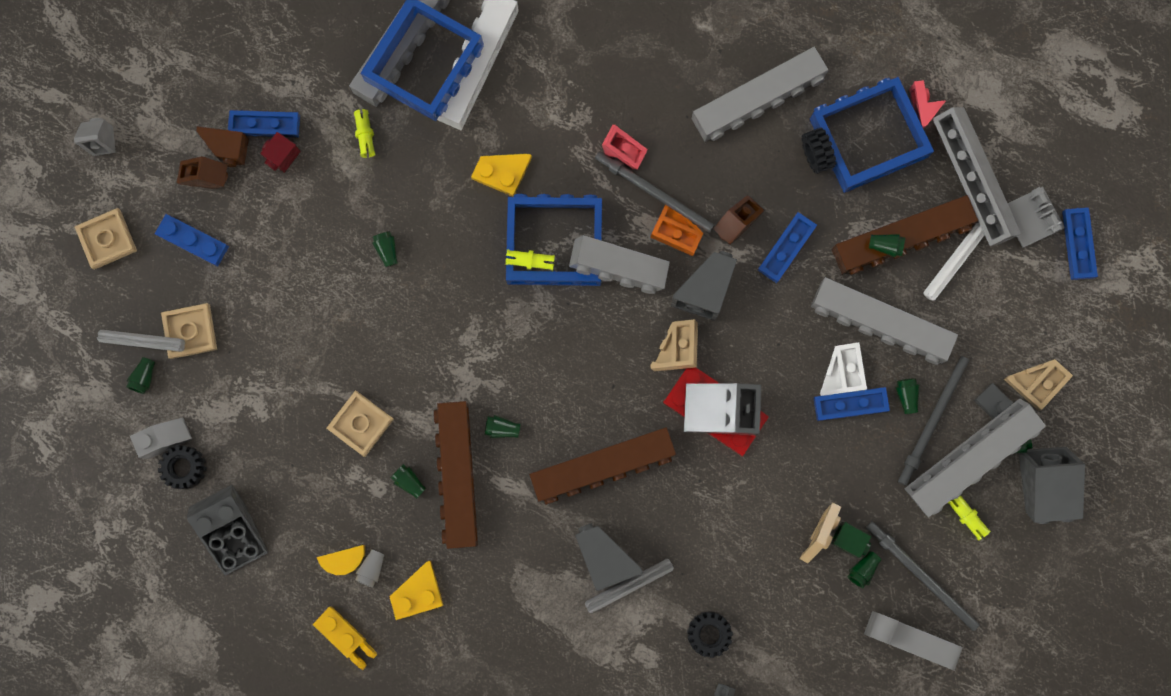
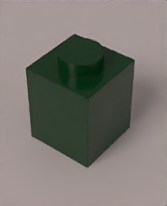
M841 522L830 544L855 558H860L868 553L871 547L869 542L871 536L846 522Z

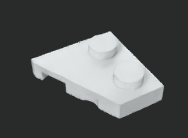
M859 342L835 346L820 395L867 390Z

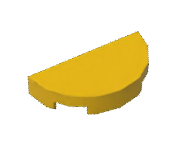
M365 545L317 557V560L326 572L334 575H347L355 571L362 563L365 556Z

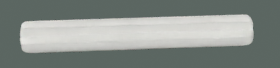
M980 223L974 225L973 230L967 234L925 289L923 294L927 299L932 301L937 299L985 236Z

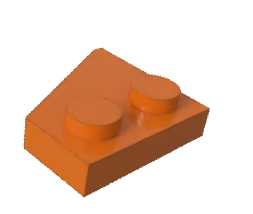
M665 205L650 238L694 256L703 232L689 219Z

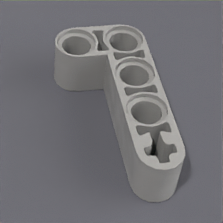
M874 611L871 613L864 632L869 637L954 671L963 648Z

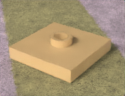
M119 208L74 226L90 267L94 270L137 252Z
M205 303L161 312L165 337L185 340L184 351L167 350L169 359L217 350L210 304Z
M355 390L326 429L363 457H366L394 418Z

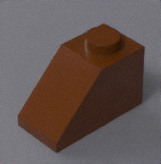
M197 126V133L215 157L222 163L228 164L227 167L245 166L249 138L243 132Z
M203 156L183 160L180 162L177 184L209 189L224 187L228 178V164Z
M747 195L726 212L716 224L714 230L722 240L732 244L765 210Z

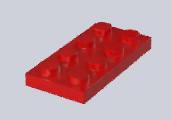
M696 367L685 369L663 402V404L682 417L685 416L686 384H718L717 381ZM760 411V430L769 418L762 411ZM708 433L740 456L745 454L756 437L751 435Z

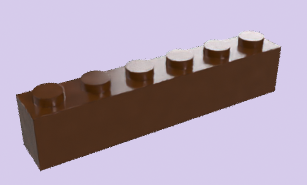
M968 195L840 242L832 248V252L842 275L849 273L852 276L864 271L863 267L871 264L873 268L885 263V259L891 257L877 250L869 249L871 234H900V237H906L902 256L896 255V258L893 257L898 259L907 255V250L915 248L916 251L928 247V242L937 240V243L951 238L950 234L958 232L961 235L973 230L972 226L978 222V218Z
M466 401L437 403L438 409L434 410V422L439 424V433L435 434L436 447H440L441 457H437L438 472L442 471V481H439L438 488L439 495H443L444 505H440L441 520H445V529L442 530V543L447 545V549L478 546L469 404Z
M667 427L529 475L538 502L544 501L545 505L558 501L559 495L567 493V496L570 497L582 493L580 489L589 485L590 489H594L604 485L603 480L612 478L614 482L626 478V472L635 470L637 474L649 470V465L658 462L659 466L672 462L671 457L675 456L676 453Z

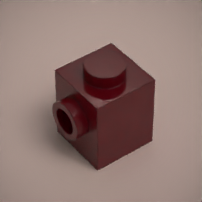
M276 132L271 140L269 139L265 142L260 154L266 159L265 165L273 171L279 169L285 173L301 151L296 144Z

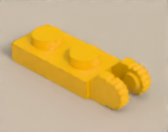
M329 606L314 622L313 626L361 670H364L367 665L355 653L359 646L367 656L373 659L377 656V652L365 641L366 639L332 606Z

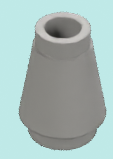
M371 550L355 573L357 575L355 581L373 588L374 584L378 583L385 555Z

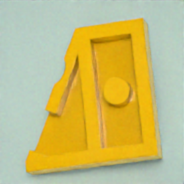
M532 155L480 156L471 178L514 197L532 159Z
M427 561L389 596L396 620L444 606L432 561Z

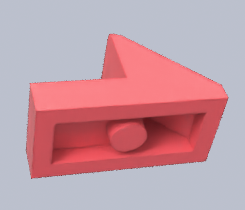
M924 80L915 81L910 87L909 92L911 104L924 129L946 101L928 103L930 98L929 90L925 88Z
M612 125L602 144L605 155L617 157L630 168L637 170L648 150L616 125Z

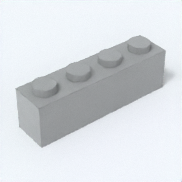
M583 235L574 241L569 267L575 268L576 272L580 274L590 275L592 273L598 275L600 280L619 281L621 286L628 288L636 286L641 288V291L644 293L655 294L656 291L665 288L670 262Z

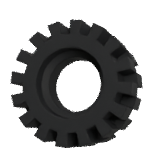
M821 127L804 133L801 139L802 147L805 150L804 154L813 172L818 174L834 168L836 165L835 152L832 149V142L829 141L826 131Z
M188 446L169 448L168 453L162 454L163 460H159L158 464H161V468H158V473H162L159 477L161 480L166 481L164 484L172 486L171 488H193V485L200 483V478H204L203 470H207V467L203 464L206 463V460L201 457L203 454L196 451L197 449ZM181 458L187 459L191 465L190 472L184 477L178 476L174 471L175 463Z
M710 611L702 612L700 615H696L693 621L690 622L689 629L687 630L688 641L695 652L703 657L714 658V656L723 655L722 653L729 649L728 646L732 643L733 632L731 631L730 624L723 616ZM706 625H714L719 631V638L713 644L704 643L700 637L701 630Z

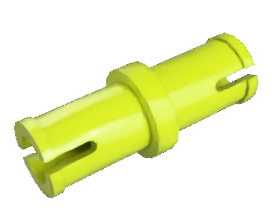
M359 109L354 112L357 128L355 136L359 140L360 156L367 158L366 149H368L370 158L375 156L372 139L374 131L370 127L369 111L362 109L363 118H361Z
M507 249L506 256L516 257V259L506 258V265L525 266L530 270L533 267L553 271L554 264L544 263V261L554 262L555 255L536 254L532 250L520 252Z
M961 495L948 502L960 517L959 521L967 525L977 540H981L982 536L985 537L991 532L977 516L978 512L976 509H972Z

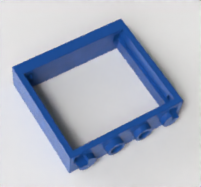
M406 0L360 74L365 82L436 122L438 117L443 112H446L448 108L447 103L451 96L455 97L460 89L459 83L463 77L466 78L472 70L471 64L474 59L481 56V51L484 47L483 39L480 34L421 1ZM418 13L469 41V44L431 105L379 76Z
M899 77L894 79L885 78L872 88H869V86L863 87L851 97L844 95L836 99L835 103L829 106L827 104L820 105L814 109L810 118L814 130L822 127L826 131V135L828 134L829 141L832 142V149H834L836 165L832 169L844 193L925 160L934 152ZM891 90L918 148L851 176L824 118Z
M514 194V197H508L507 249L515 251L516 207L595 208L594 239L601 240L602 198H597L596 195H584L583 198H574V195L563 194L560 195V198H553L548 194H539L537 197H527L526 194ZM506 256V258L514 259L512 256ZM506 265V282L508 285L601 286V280L598 278V275L592 273L584 275L577 272L514 271V265Z

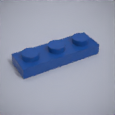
M229 110L228 130L243 132L246 136L273 137L278 132L284 137L299 138L300 114L298 112Z
M1089 208L1065 209L1062 211L1071 280L1096 278L1098 273Z
M797 212L757 271L778 283L817 224Z
M165 214L155 232V235L217 267L229 248L228 245Z
M886 387L813 398L817 421L890 411Z

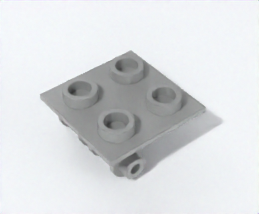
M1038 187L1032 190L1031 193L1008 203L1021 232V235L1017 236L1022 248L1065 228L1043 187Z

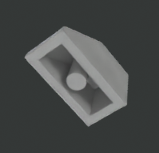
M92 118L89 122L80 124L74 137V143L92 156L116 153L113 126L105 119Z
M184 418L156 424L130 435L138 457L143 459H151L168 451L169 448H175V446L192 440Z

